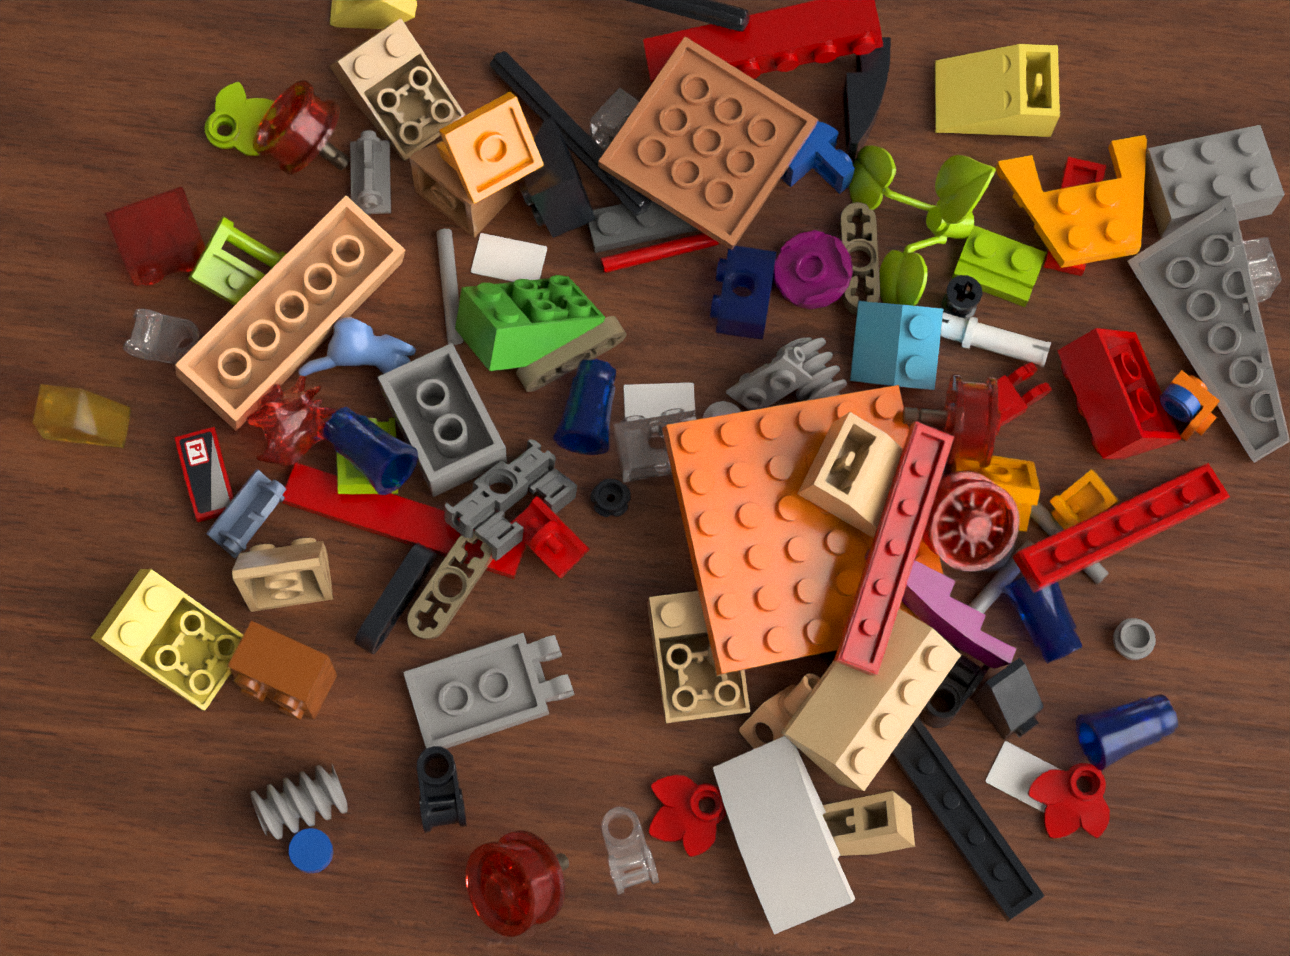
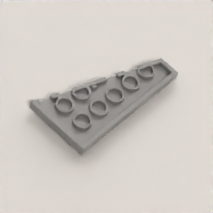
M1230 195L1127 262L1208 391L1220 400L1217 406L1249 457L1255 463L1290 442L1234 200Z

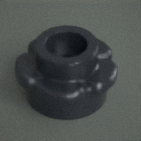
M605 479L593 488L591 502L595 504L594 510L603 517H609L610 515L619 517L628 510L627 503L631 500V493L629 488L619 480ZM612 495L614 496L615 500L613 502H609L607 500V497Z

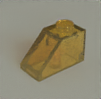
M40 384L33 424L43 439L124 448L131 408L83 389Z

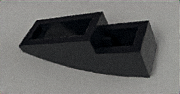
M882 37L883 47L876 48L871 53L865 55H856V73H846L842 90L846 154L851 160H855L859 150L863 148L878 116L888 79L891 37Z

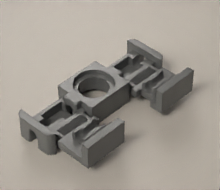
M531 439L527 441L526 451L507 465L504 461H500L473 482V491L454 507L446 503L444 520L465 538L473 537L474 529L475 535L493 549L492 558L497 561L522 541L524 528L516 521L511 524L503 517L506 510L527 495L528 487L530 488L529 492L532 494L537 492L538 497L542 495L544 502L557 513L576 498L577 485L555 468V455L550 451L541 452V444ZM501 482L509 485L511 490L505 494H498L489 487L494 483Z

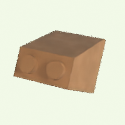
M440 142L414 152L410 157L415 192L474 238L520 190L518 184L525 181L522 177L474 204L468 199L457 171L441 158L436 146Z

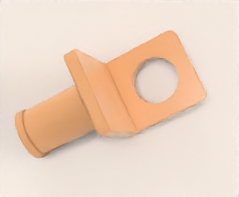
M809 673L801 679L797 686L792 684L765 701L740 727L739 732L754 749L766 744L756 734V725L762 722L772 730L773 741L783 737L784 735L781 732L821 678Z

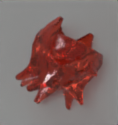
M299 376L295 385L283 392L280 384H274L258 400V410L246 418L249 425L263 429L267 441V449L263 455L257 456L258 461L279 464L281 466L297 463L315 443L321 440L336 438V434L331 432L333 422L322 420L323 418L336 415V409L320 406L322 403L321 399L312 401L322 386L319 385L305 390L306 377Z

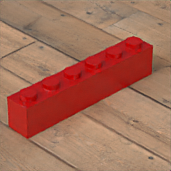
M814 0L749 15V23L742 32L708 24L643 39L651 84L684 37H687L753 79L759 77L760 74L772 71H792L799 65L808 63H829L837 57L848 54L865 55L871 53L876 48L883 47L875 0Z

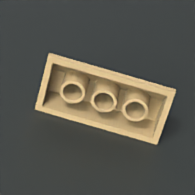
M899 609L878 675L871 676L833 661L781 733L838 785L865 791L961 655L932 627Z

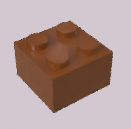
M254 621L250 622L227 666L235 678L234 683L241 687L240 692L243 695L260 703H263L265 698H268L280 705L279 711L297 720H301L303 715L315 720L337 677V673L328 655Z

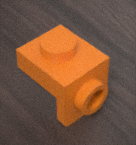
M1181 370L1170 384H1177L1189 390L1198 399L1202 408L1180 435L1187 441L1194 432L1202 436L1216 420L1217 417L1211 412L1220 400L1208 391L1206 385L1195 376H1188Z

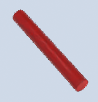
M700 233L600 258L603 272L608 273L717 246L719 242L705 233Z

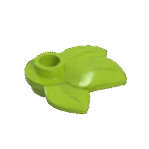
M240 82L230 84L223 88L216 97V112L212 113L205 123L206 137L213 146L220 149L235 147L247 156L266 154L277 146L274 137L266 130L271 126L276 117L278 104L276 101L265 98L246 99V93ZM222 125H228L232 128V132L228 136H222L217 131Z

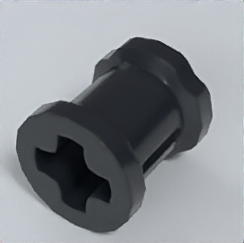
M968 275L954 277L949 282L946 294L941 302L943 312L968 320L971 316L973 317L982 297L980 283ZM960 297L965 298L963 302L958 301Z

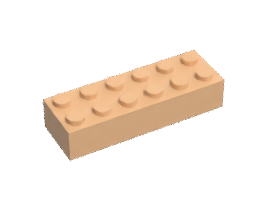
M345 196L175 364L176 376L237 431L334 333V324L342 318L349 317L402 264L405 249L348 196Z

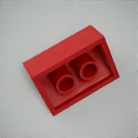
M1095 328L1057 350L1062 361V373L1073 387L1077 397L1076 406L1078 411L1086 418L1092 433V445L1101 455L1102 459L1123 460L1181 440L1172 416L1164 410L1160 403L1162 392L1136 332Z

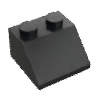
M553 117L547 118L534 138L544 166L524 176L525 181L518 185L527 206L530 205L538 226L546 224L554 238L596 220L575 161Z

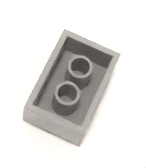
M1261 125L1148 148L1146 152L1144 189L1161 238L1166 237L1230 195L1234 200L1238 221L1272 214L1285 195Z
M453 343L378 376L381 393L433 497L486 473L500 461L507 463L506 447Z

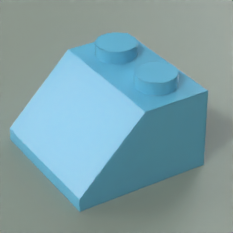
M858 301L850 381L935 390L943 309Z

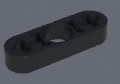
M419 542L411 548L360 627L354 644L373 655L381 648L430 572L437 557L436 552Z

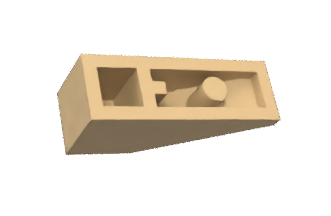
M894 791L823 805L826 811L823 817L840 856L879 854L915 847L911 805Z

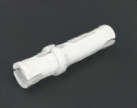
M943 312L940 337L961 342L962 347L970 349V346H975L1044 367L1051 342H1045L978 322L976 317L971 316L968 320Z

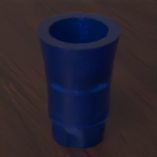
M598 359L582 360L579 362L576 376L572 379L562 418L553 436L554 441L560 447L585 455H601L609 451L611 412L616 390L614 385L616 369L610 363Z
M348 407L337 410L325 424L323 430L324 437L334 445L336 452L348 460L367 479L378 494L387 495L396 491L414 471L418 461L417 449L384 431L366 416L356 414Z
M1022 577L1001 589L1022 620L1035 647H1039L1047 664L1083 648L1076 631H1074L1077 629V626L1069 612L1059 581L1034 593L1025 577Z
M1162 694L1148 699L1140 698L1103 711L1081 714L1076 718V731L1082 750L1089 762L1100 771L1143 747L1159 742L1162 737L1175 732V728H1178L1176 712L1169 699Z

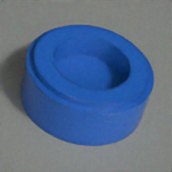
M1170 384L1160 395V403L1164 410L1178 421L1189 423L1202 409L1198 399L1189 390L1180 385Z
M314 828L304 829L292 838L289 844V857L300 871L310 874L318 873L330 864L333 857V845L324 832Z

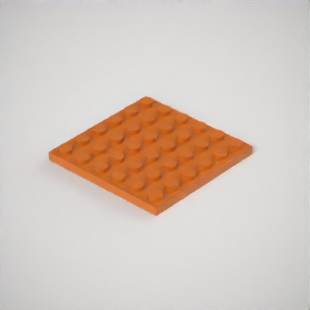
M899 385L674 423L662 428L717 675L837 651L866 564L864 556L867 550L871 548L874 538L797 493L832 423L849 412L882 430L899 446L904 447L909 427L908 424H903L904 406ZM929 516L915 560L943 574ZM901 601L899 609L923 622Z

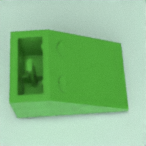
M554 275L547 279H518L509 283H481L478 286L462 287L455 330L489 371L530 365L604 322L605 316L569 276Z

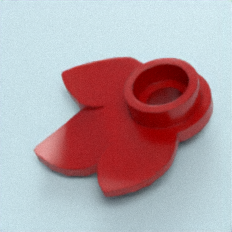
M1079 763L1067 771L1050 769L1037 777L1028 790V796L1031 799L1047 805L1044 810V826L1047 835L1052 839L1066 837L1075 832L1079 827H1082L1090 836L1099 838L1109 824L1110 809L1103 798L1106 789L1105 778L1102 772L1092 764ZM1079 777L1085 778L1089 782L1090 788L1088 792H1081L1077 788Z
M684 775L667 776L654 782L651 785V789L664 806L659 809L649 828L650 836L664 842L683 840L684 849L690 858L706 852L716 839V825L727 814L719 787L713 784L697 785ZM703 799H710L713 801L715 809L710 813H704L699 809V802Z

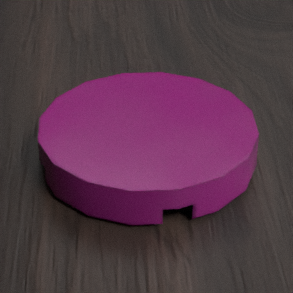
M816 230L799 233L786 241L780 249L781 253L778 255L777 260L775 259L774 282L783 297L796 307L806 309L826 307L838 300L849 287L853 274L851 256L842 241L835 236L832 237Z

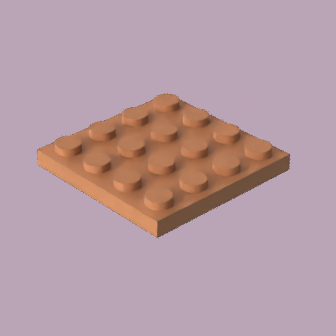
M684 37L598 161V167L728 249L733 250L817 125L818 119L687 37Z

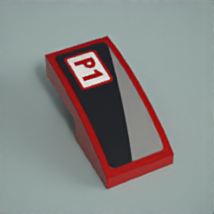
M215 427L174 437L197 522L219 517L234 498Z

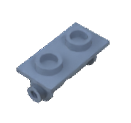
M256 469L206 534L236 559L242 550L245 551L247 548L246 544L277 504L283 502L285 499L283 493L287 489L274 479L272 481L269 480L259 469Z

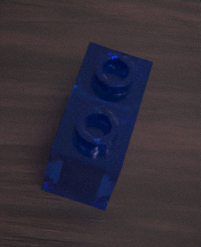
M735 246L733 250L728 249L727 259L719 258L716 281L723 282L722 294H713L710 318L717 319L716 333L763 340L776 259L775 251ZM737 287H745L752 294L741 297L732 290Z

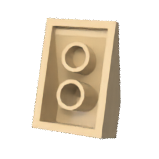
M314 538L297 539L291 542V546L275 548L272 544L253 546L250 548V552L239 553L232 569L233 580L251 612L333 600L328 553L324 542H316Z

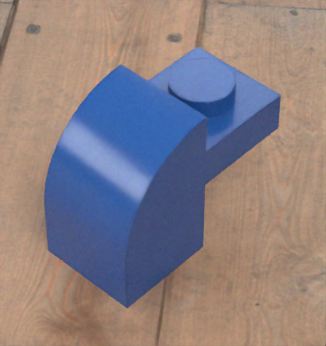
M818 121L781 179L791 187L813 168L828 184L841 194L852 182L855 167L850 157L844 151L835 149L838 131L830 125Z

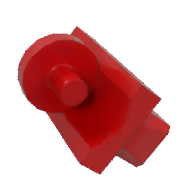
M538 496L511 522L513 524L516 521L524 528L522 540L561 579L590 550Z

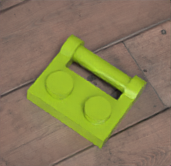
M223 216L215 226L210 240L188 279L235 306L265 274L222 250L221 248L225 241L270 266L271 269L286 253L281 251L278 254L234 228V222Z

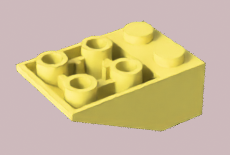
M1017 44L935 60V133L1051 137L1060 117L1058 45Z
M140 569L91 638L131 666L205 711L231 674L227 666L243 634L152 569Z

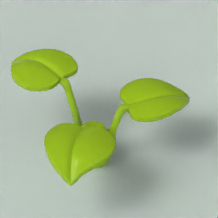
M864 146L859 150L857 158L853 163L855 170L852 182L849 185L853 203L867 204L869 210H874L880 205L883 195L893 200L928 212L926 224L932 233L935 234V237L909 244L905 247L904 252L891 250L884 258L879 270L880 296L883 303L916 306L925 289L928 275L923 257L913 252L937 243L946 244L947 237L967 238L974 227L972 211L983 196L996 169L968 156L954 155L948 158L941 166L936 178L935 191L940 199L937 201V206L891 191L888 186L896 174V167L892 156L881 147Z

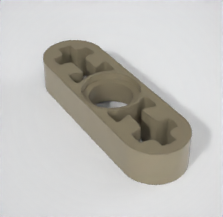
M859 202L846 206L842 211L839 222V240L842 241L849 254L860 250L867 253L870 257V263L865 267L860 268L852 265L853 274L850 285L842 295L844 307L854 315H857L859 301L858 296H855L858 279H864L863 290L864 294L868 295L866 302H878L880 297L876 215L873 209L869 210L867 204ZM853 216H859L860 221L864 223L861 239H854L855 225L851 223Z
M615 316L606 317L600 325L530 365L518 368L516 375L527 392L536 391L611 350L621 343L627 334Z
M473 531V537L465 538L462 535L458 538L409 611L408 626L416 636L427 640L439 637L492 561L493 549L482 541L480 549L485 554L481 560L474 557L468 564L467 568L474 570L470 578L461 569L451 566L455 558L463 564L468 556V552L464 549L468 542L474 545L478 540L482 541L475 535V531ZM447 574H457L462 580V590L455 597H445L440 592V581ZM433 593L439 601L451 605L447 613L443 608L439 607L434 615L435 621L438 622L435 629L427 627L424 631H421L419 628L422 622L417 617L421 611L428 614L432 610L435 603L428 601V598Z

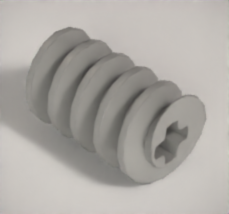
M800 338L786 344L776 353L777 357L787 347H800L805 354L802 369L812 376V380L799 387L796 391V397L800 402L840 395L839 392L847 385L844 379L832 380L839 373V366L827 368L825 366L832 359V352L820 354L818 352L826 344L825 338L814 340L812 338Z
M333 764L332 773L330 774L320 765L315 766V780H311L304 771L299 772V786L297 787L287 777L284 778L282 793H279L271 784L267 785V799L263 800L255 790L250 792L253 806L265 835L267 836V831H269L277 840L283 837V824L293 833L299 831V818H302L311 827L315 825L316 811L325 820L331 819V805L334 804L342 814L348 810L347 800Z

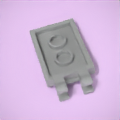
M524 633L403 672L426 748L441 746L447 749L549 715L546 702L558 701L574 696L568 674L546 681L540 662L554 660L562 656L555 635L527 644Z

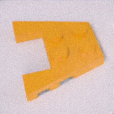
M1145 135L1111 141L1108 149L1117 179L1052 191H1042L1032 155L998 161L995 168L1001 180L1005 179L1014 193L1013 198L1019 207H1024L1035 223L1034 229L1061 268L1134 255L1139 252L1142 236L1147 147Z

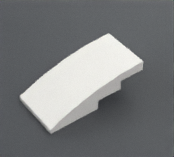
M785 736L713 767L738 847L774 934L850 904L855 900L837 859L840 856L839 850L823 817L826 811L797 747Z

